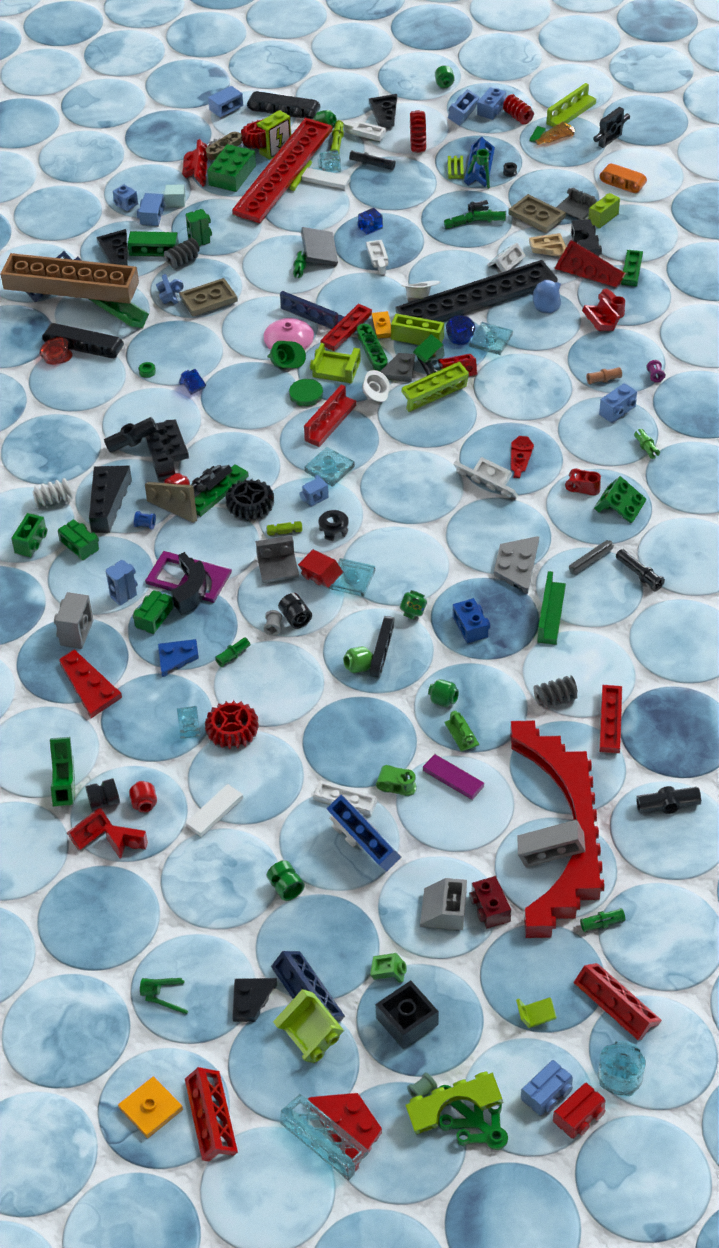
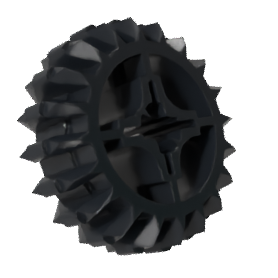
M252 478L251 480L244 479L243 482L238 481L237 484H232V487L228 488L225 496L228 511L234 515V518L239 517L240 520L244 518L247 521L249 519L256 520L257 517L262 519L263 515H268V512L272 511L274 506L273 490H271L270 485H267L266 482H260V479L254 481Z

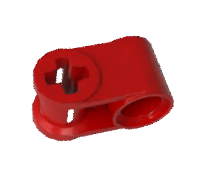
M574 468L569 472V479L566 481L565 487L570 492L594 496L601 491V475L595 471Z

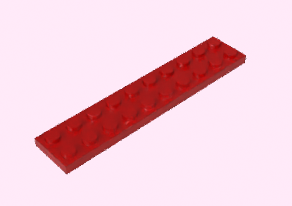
M305 118L234 206L232 215L261 223L332 132V126Z

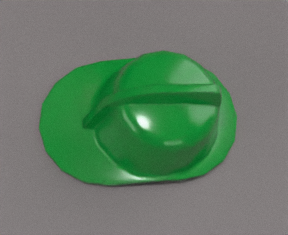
M277 341L273 344L267 358H270L271 362L277 367L299 368L306 360V353L302 345L297 342Z

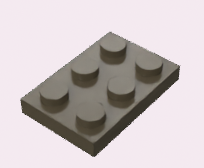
M529 194L508 209L509 215L545 233L562 221L566 215V212Z
M225 278L179 292L181 301L192 317L238 302L237 295Z

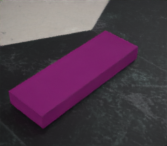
M436 754L423 766L425 773L471 800L484 788V782Z

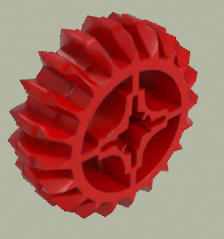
M420 110L411 111V151L416 153L425 152L427 142L425 112Z
M261 120L252 121V123H248L247 126L241 129L240 134L245 147L252 149L267 147L266 131L257 126V123Z
M235 700L232 703L225 701L223 705L218 703L217 708L212 707L211 712L207 713V718L205 719V731L210 741H213L215 746L220 744L221 748L228 746L231 749L232 746H236L238 749L241 744L246 747L247 741L252 742L253 737H256L259 728L258 716L255 714L254 708H250L249 704L244 705L242 701L236 703Z

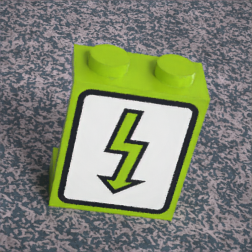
M281 110L257 123V126L266 131L267 147L259 149V154L269 160L274 158L281 149V145L285 144L291 136L290 116Z

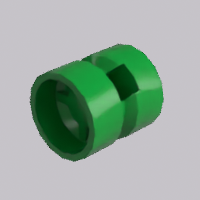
M279 861L267 871V879L283 901L296 898L304 890L305 883L289 861Z

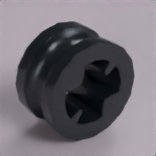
M508 162L504 164L503 174L505 176L513 177L517 174V165L515 163Z

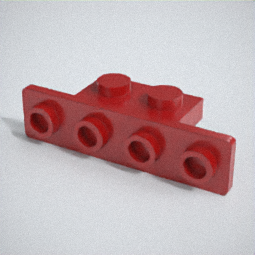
M199 139L197 140L196 149L184 155L182 175L188 178L194 174L195 179L204 187L207 178L208 159L206 157V148L208 146Z

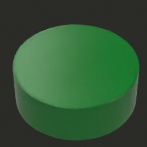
M144 362L138 367L141 377L150 378L156 373L155 365L151 362Z

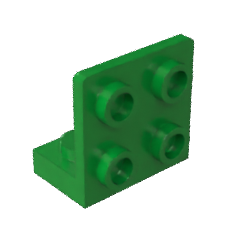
M619 476L607 486L594 509L597 512H601L603 509L612 507L624 519L632 523L647 499Z

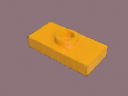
M388 311L371 313L377 339L390 338L391 322Z

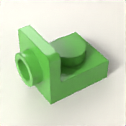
M397 953L373 956L370 976L374 980L394 977L399 983L404 982L407 966Z

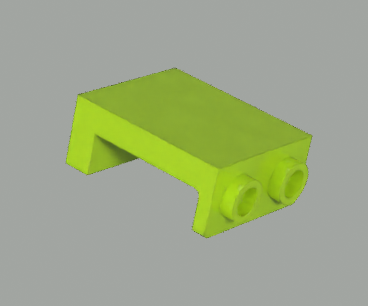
M321 343L319 349L315 350V358L311 360L310 370H312L314 378L352 384L361 362L360 348H353L351 355L325 351L324 343Z
M303 989L273 1021L277 1028L287 1032L302 1051V1059L311 1063L321 1060L325 1054L324 1052L331 1045H334L339 1040V1036L344 1032L343 1028L313 992Z

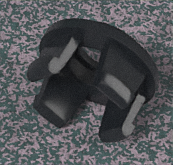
M329 510L319 517V529L324 531L325 539L334 541L335 534L340 532L343 537L347 535L349 519L344 512ZM332 517L335 523H330L327 519Z

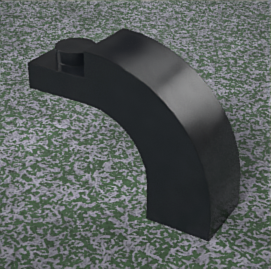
M185 552L179 554L178 558L180 568L188 577V580L183 585L170 591L173 605L181 615L194 609L203 600L207 590L203 563L201 560L195 562Z

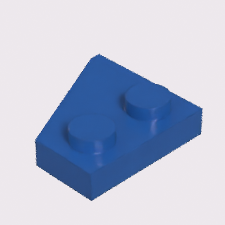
M196 639L158 644L162 677L167 676L168 671L175 667L180 669L187 663L199 659Z

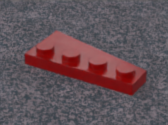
M570 240L554 269L617 288L626 274Z
M75 649L59 659L62 669L69 681H71L90 718H93L122 698L121 692Z

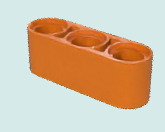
M612 163L608 164L599 175L602 182L632 193H638L647 182L644 174Z

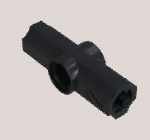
M152 417L135 425L128 423L121 428L120 432L105 438L104 443L111 453L127 445L134 447L142 441V438L157 432L158 427Z
M666 786L659 789L656 793L636 796L637 809L640 814L655 811L672 814L681 807L701 805L702 801L701 792L697 786L676 790L672 786Z

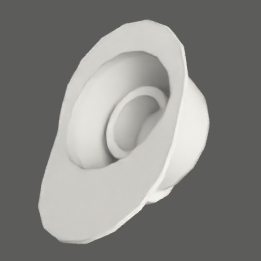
M425 281L415 284H402L401 286L406 289L408 302H412L429 296L431 286L439 284L440 281Z
M371 370L365 375L362 390L369 400L373 399L377 402H384L388 397L390 384L383 373Z

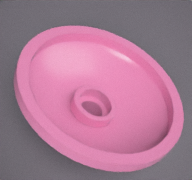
M295 318L277 320L270 324L264 332V342L269 349L277 341H293L302 345L305 350L312 344L314 339V332L311 326Z

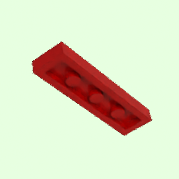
M358 303L320 340V343H324L325 348L335 351L357 330L360 324H363L372 315V309Z
M602 685L599 752L620 753L622 686Z

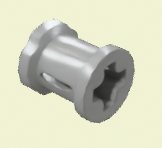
M270 610L265 614L267 622L264 625V632L275 636L281 632L279 624L282 620V614L279 611Z

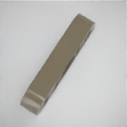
M231 132L207 147V159L215 160L225 148L223 145L239 146L242 143L241 134L239 132Z

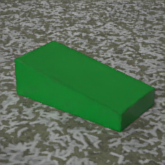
M537 126L530 137V141L539 143L546 133V128Z

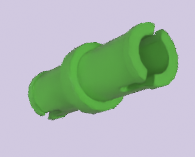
M638 429L641 435L635 431L634 437L639 441L640 447L648 453L649 457L655 459L656 457L653 453L655 452L659 456L660 451L654 445V440L648 437L643 429Z

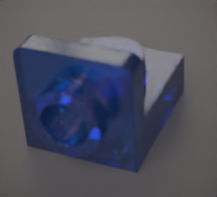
M196 369L184 371L178 382L180 385H185L190 395L206 387L205 382Z

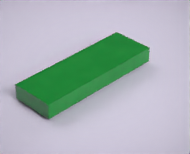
M627 250L623 272L626 274L621 281V285L637 287L643 251Z

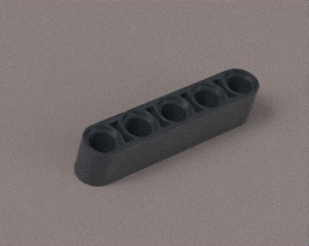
M254 91L247 101V107L252 111L274 114L281 110L290 117L313 119L321 107L317 100Z
M51 323L42 335L43 341L48 345L112 359L117 357L124 346L122 339L117 336Z

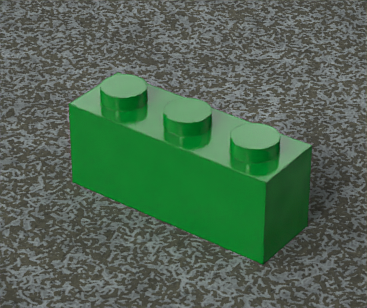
M130 231L127 243L129 256L164 257V251L179 244L178 232Z

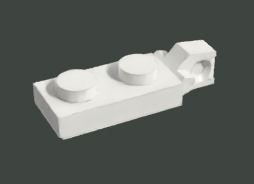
M346 121L344 123V132L374 141H381L386 134L384 127L358 121L353 123Z
M382 240L366 242L372 266L374 268L378 267L380 275L386 274L388 256Z

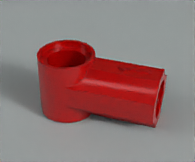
M608 288L603 289L598 294V299L605 298L620 318L624 317L625 298L616 296Z

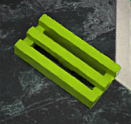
M460 155V158L448 156V179H464L463 155ZM457 162H460V175L457 173ZM451 163H454V175H451Z

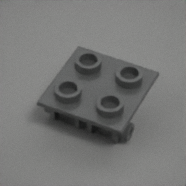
M569 188L567 190L569 196L556 208L570 216L583 220L588 215L589 208L597 202V199H595V196L583 193V191L579 192L575 188Z

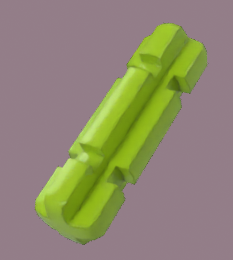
M295 521L294 524H291V522L279 523L277 526L271 524L266 527L269 536L275 535V533L280 535L292 533V531H295V533L302 532L303 529L301 521Z

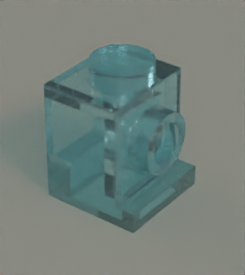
M338 150L320 153V159H317L319 169L321 168L322 171L341 172V159Z
M197 706L177 708L180 738L199 737L200 728Z

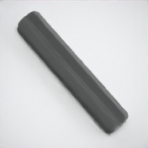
M611 540L604 541L570 564V572L577 574L614 548L613 542Z

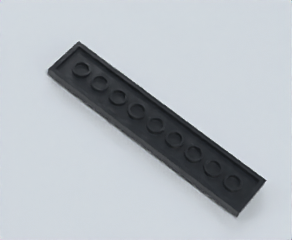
M539 260L396 306L395 308L397 314L441 322L532 292L538 283L544 280L557 282L558 278L543 260Z

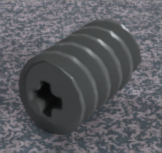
M189 238L183 241V243L164 251V257L173 269H176L178 266H182L183 263L186 264L188 260L192 261L193 257L197 258L200 247L194 238Z
M570 675V678L568 676L563 677V679L558 678L555 682L551 680L548 682V685L544 682L540 686L534 685L533 687L537 704L540 705L542 703L545 708L548 707V701L554 706L555 699L560 704L563 703V697H565L567 702L570 701V695L577 699V685L572 675Z

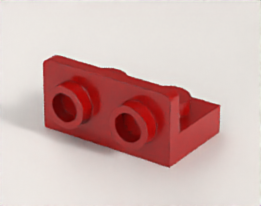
M472 354L438 359V365L441 369L460 362L468 371L469 376L477 375L476 358Z

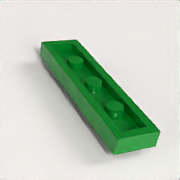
M234 464L231 467L233 471L211 490L201 492L195 497L196 514L200 517L203 516L226 496L228 488H231L232 484H237L238 481L243 482L244 479H247L249 477L248 471Z

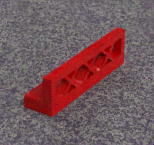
M340 385L304 425V438L306 442L320 447L356 407V400L346 397V386Z
M598 963L584 965L573 982L637 1040H642L650 1027L658 1026L662 1021Z
M197 1067L185 1078L202 1161L210 1162L218 1154L234 1156L238 1153L220 1071ZM207 1077L213 1078L215 1087L210 1084ZM211 1096L218 1101L219 1107L212 1101ZM216 1115L221 1119L224 1127L217 1122ZM221 1136L227 1141L228 1147L222 1146Z

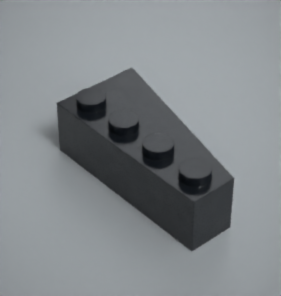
M130 465L94 466L89 511L91 533H110L117 517L116 513L121 508L122 499L126 496L127 488L132 482Z

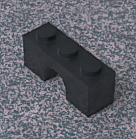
M591 219L571 221L572 240L595 255H602V247L599 245L598 235H595L596 229L595 225H592Z

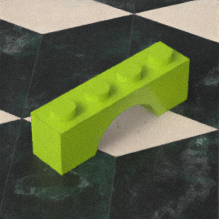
M487 1071L481 1072L474 1076L475 1079L466 1082V1079L453 1083V1087L446 1090L444 1087L431 1091L432 1095L424 1098L422 1095L411 1098L409 1100L410 1103L405 1104L416 1135L437 1128L442 1110L453 1101H470L482 1111L504 1103L493 1072L490 1074Z

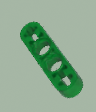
M360 324L357 327V337L373 369L380 372L388 364V359L372 327L369 324Z

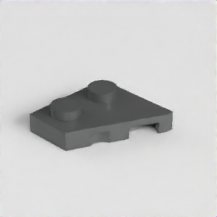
M398 353L380 372L388 380L412 382L415 354Z

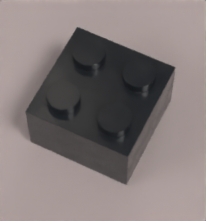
M411 980L375 1004L376 1019L402 1049L439 1025V1011Z

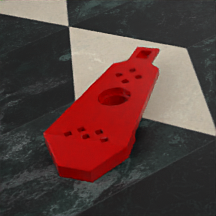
M518 436L511 442V470L514 471L513 478H520L521 473L525 472L534 449V444L528 436Z

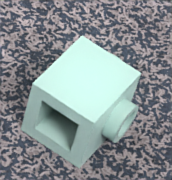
M184 184L166 185L165 191L162 192L164 201H166V207H185Z

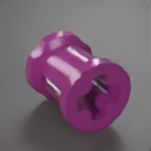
M652 360L646 365L647 371L650 372L651 381L658 383L665 378L666 374L661 369L662 364L659 360Z

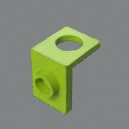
M550 997L525 1005L520 999H516L520 1018L528 1028L557 1019Z

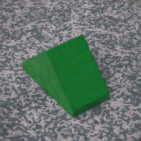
M431 334L413 353L424 363L438 360L445 356L444 344Z

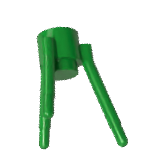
M479 149L477 155H473V160L467 173H471L476 161L480 166L485 165L486 183L489 189V152L486 149Z
M142 978L140 982V995L146 996L145 1001L154 1002L184 1014L188 1013V1010L155 997V995L160 994L161 985L184 984L185 981L182 978Z

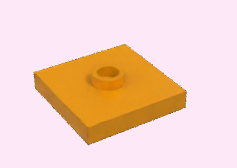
M154 1076L118 1104V1108L147 1139L183 1110V1106Z

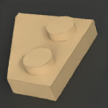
M561 233L529 238V244L533 253L561 257L566 249Z

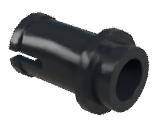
M472 201L468 204V211L474 214V211L488 210L489 206H483L487 205L488 201Z

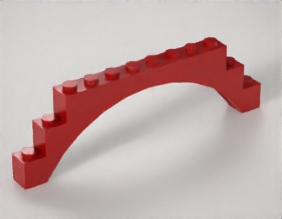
M535 720L511 721V749L536 763L553 779L568 802L573 820H577L584 831L585 852L572 855L564 872L553 886L525 908V938H551L552 929H556V919H576V912L580 910V900H600V893L604 891V879H600L603 866L602 861H598V856L601 855L600 843H596V839H599V828L594 825V822H597V810L593 809L592 806L595 805V792H591L593 776H589V772L592 771L591 759L587 758V751L566 752L565 744H561V736H540V730L536 728Z

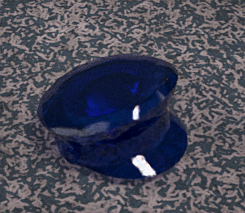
M464 315L452 317L446 324L449 340L457 345H464L470 342L475 332L473 320Z

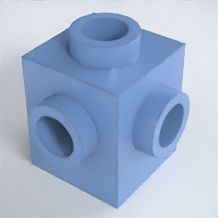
M123 184L112 191L114 204L123 210L129 211L138 205L137 191Z

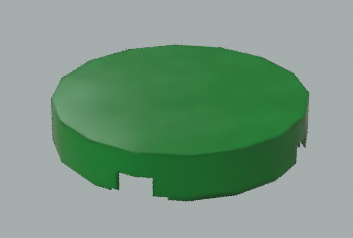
M313 379L298 380L289 388L290 400L296 402L299 406L315 405L317 401L323 398V387L318 381Z

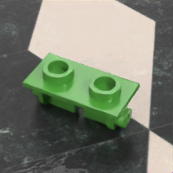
M452 711L450 713V720L444 723L460 751L479 746V742L463 715L461 716L460 712Z

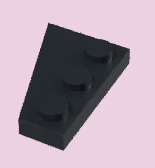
M397 94L369 98V105L378 126L384 128L394 127Z
M126 229L96 237L97 243L109 264L128 266Z

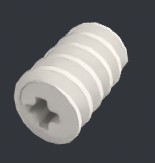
M65 478L62 479V484L55 480V486L48 482V488L44 483L41 484V489L34 485V490L32 491L36 508L39 507V502L46 506L47 500L52 505L53 499L57 503H60V497L67 501V495L72 499L71 490Z

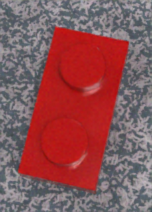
M98 808L69 830L67 835L77 850H81L105 831L104 827L106 824H112L103 810Z

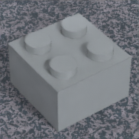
M67 592L65 598L61 600L60 610L54 616V625L57 627L56 636L59 637L60 646L83 648L94 621L89 595Z

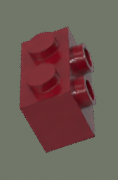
M493 876L473 882L469 897L473 905L476 904L479 921L484 922L486 929L511 922V908L497 877Z

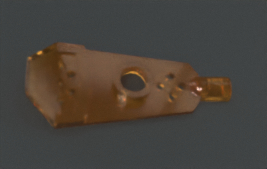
M562 121L543 133L541 138L535 140V142L539 145L543 142L550 143L567 136H573L575 128Z

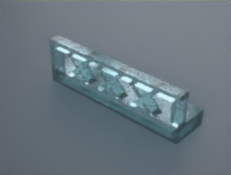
M301 1094L281 1110V1125L346 1180L349 1181L355 1175V1166L368 1155V1149ZM301 1103L307 1108V1114H298L293 1109ZM310 1120H321L324 1123V1128H314L310 1124ZM327 1134H338L341 1137V1142H331ZM345 1148H355L359 1154L351 1159L345 1154Z

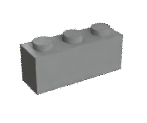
M577 820L517 835L518 856L525 867L585 852L584 831Z

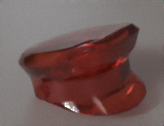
M62 337L48 340L42 345L39 352L44 361L52 365L65 363L73 356L71 350L68 349L67 340Z

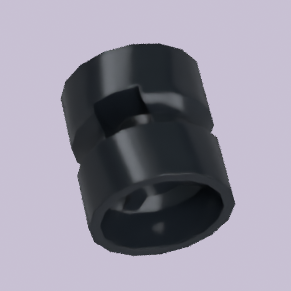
M297 593L287 594L280 600L278 608L292 628H302L312 619V612Z
M114 778L102 781L101 786L97 783L85 786L92 812L98 808H103L104 804H107L109 807L120 804Z

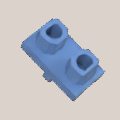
M162 275L163 281L156 284L163 304L170 301L174 305L179 303L176 293L183 290V282L179 279L169 282L167 275Z

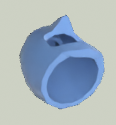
M544 280L537 284L533 292V303L538 311L552 313L559 309L561 306L559 292L561 283Z

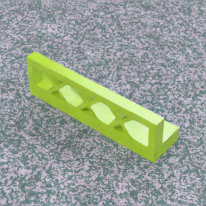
M584 83L547 109L546 124L559 130L595 105L596 98L588 95L589 84Z
M457 362L402 387L401 392L408 400L406 409L408 412H411L466 387L469 377L468 371L460 362Z

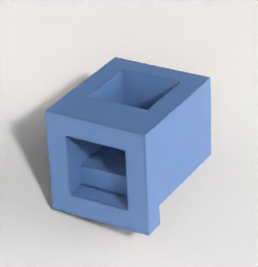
M316 475L314 480L302 486V491L299 493L300 498L312 507L329 498L328 484L319 475Z

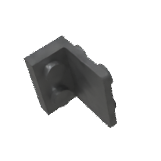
M292 535L255 541L257 560L263 583L299 577Z

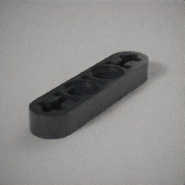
M384 616L370 667V676L381 677L394 629V617Z

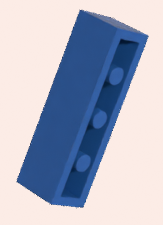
M342 794L326 808L386 872L401 858L399 853Z

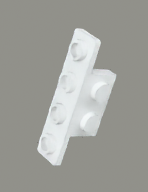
M483 457L480 458L474 469L457 461L453 463L458 474L462 476L468 475L474 482L478 484L482 482L492 491L499 490L503 496L517 499L516 491L506 486L512 476L510 470Z

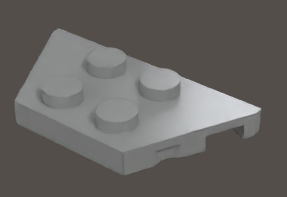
M536 536L500 544L494 576L500 580H505L511 586L517 585L523 588L522 592L528 594L539 545V537Z

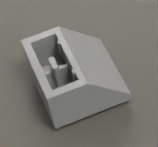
M445 878L424 888L420 927L463 930L467 880Z

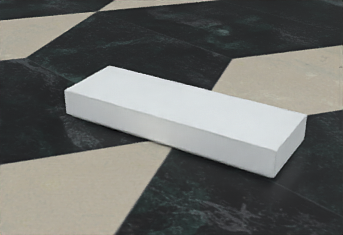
M307 167L302 175V181L345 190L351 181V177Z
M321 780L313 795L314 801L330 805L342 794L361 814L370 817L378 802L377 796Z
M227 784L186 822V827L202 837L243 799V794Z

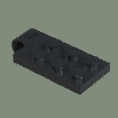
M176 419L156 423L158 431L144 437L153 460L158 481L166 480L175 474L173 462L189 459V454Z

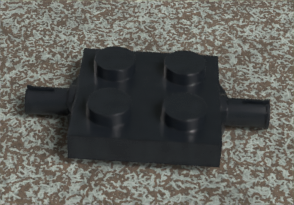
M618 107L602 118L599 123L600 131L593 137L594 142L599 141L598 146L602 148L622 135L623 125L630 119V115L628 113L624 115V109Z

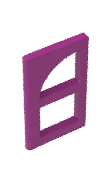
M163 551L146 578V584L169 591L183 585L188 580L185 574L178 585L157 579L167 562L179 565L178 554ZM201 561L205 568V574L209 576L212 582L211 590L205 594L203 600L214 603L231 575L232 569Z

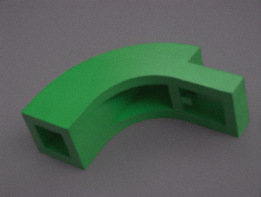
M71 737L50 738L52 806L73 805L75 800V770Z

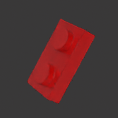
M601 298L597 306L584 305L582 309L586 318L591 321L598 331H614L620 319V316L605 298Z

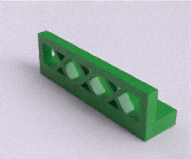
M88 299L132 327L143 328L149 315L148 312L132 302L122 303Z
M548 571L537 643L557 645L566 583L553 582V571Z

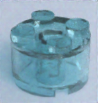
M616 1041L615 1044L605 1046L601 1051L598 1065L600 1086L616 1095L632 1096L640 1088L644 1078L646 1060L640 1049L628 1041Z

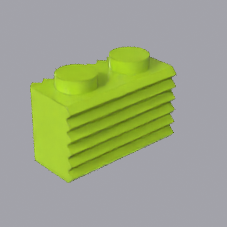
M608 193L592 205L588 213V219H591L592 225L601 228L611 219L615 218V216L619 215L620 198Z

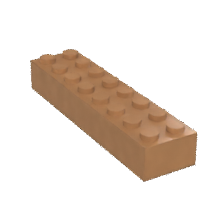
M10 253L0 273L3 289L122 303H131L139 284L138 271L135 266Z

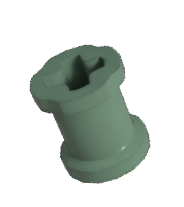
M426 1072L414 1085L410 1084L407 1086V1090L412 1098L420 1095L424 1097L429 1092L438 1089L435 1080Z

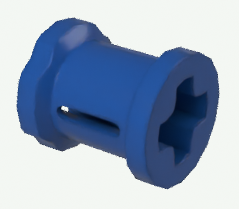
M140 511L135 513L134 527L144 526L149 527L151 530L154 529L156 514H143Z

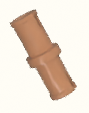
M620 367L608 370L601 369L599 372L587 373L586 379L588 384L601 381L605 383L611 379L622 378V370Z

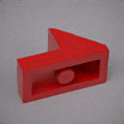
M105 825L107 840L120 859L126 846L132 849L146 850L148 844L146 831Z

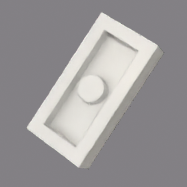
M515 243L501 251L487 265L491 266L496 263L500 271L505 272L515 266L526 255L518 243Z

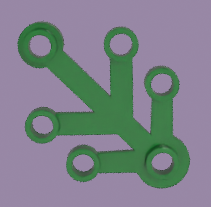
M442 1085L438 1087H444L445 1090L451 1088V1086L449 1085ZM461 1100L453 1101L448 1105L455 1108L465 1118L453 1119L448 1114L440 1117L439 1126L442 1130L461 1129L456 1135L457 1143L461 1146L472 1143H486L491 1149L500 1150L508 1143V1134L500 1125L502 1104L497 1105L499 1106L498 1109H488L491 1114V1126L484 1121L483 1111L474 1104L473 1112ZM447 1120L450 1121V1124L444 1125L442 1122ZM462 1128H478L482 1133L470 1134L468 1130ZM461 1135H465V1136H467L468 1138L465 1139V1140H462V1139H460L459 1137H460ZM498 1135V1136H500L501 1138H500V1139H494L492 1136Z

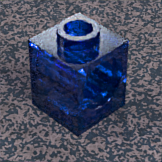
M374 207L359 213L358 228L366 235L382 229L383 215Z

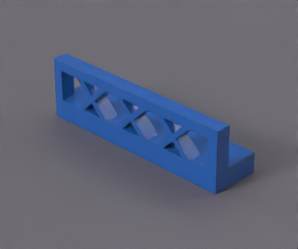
M482 136L471 145L464 183L468 186L474 180H477L484 187L487 186L485 170L482 166L478 165L477 161L471 173H467L473 160V155H477L479 149H489L490 176L495 147Z

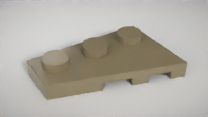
M156 482L145 484L148 502L188 521H197L193 486Z

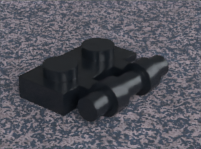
M230 465L212 466L210 469L204 470L199 478L196 477L192 481L191 486H193L194 491L196 489L198 492L209 491L233 470Z

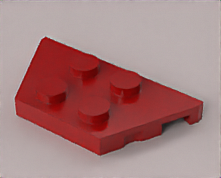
M358 1093L309 1097L307 1099L309 1106L352 1171L356 1172L364 1156H367L372 1149V1144L382 1134L381 1126Z

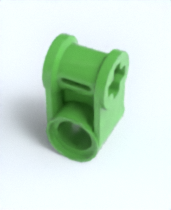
M384 765L378 776L376 787L383 792L410 796L417 790L415 783L416 775L409 769Z

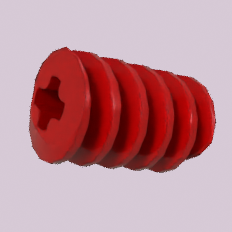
M510 94L505 98L503 102L504 112L521 124H527L532 120L534 111L531 106L514 94Z

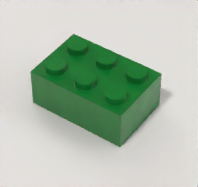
M227 144L207 170L209 186L237 192L256 167L255 151Z

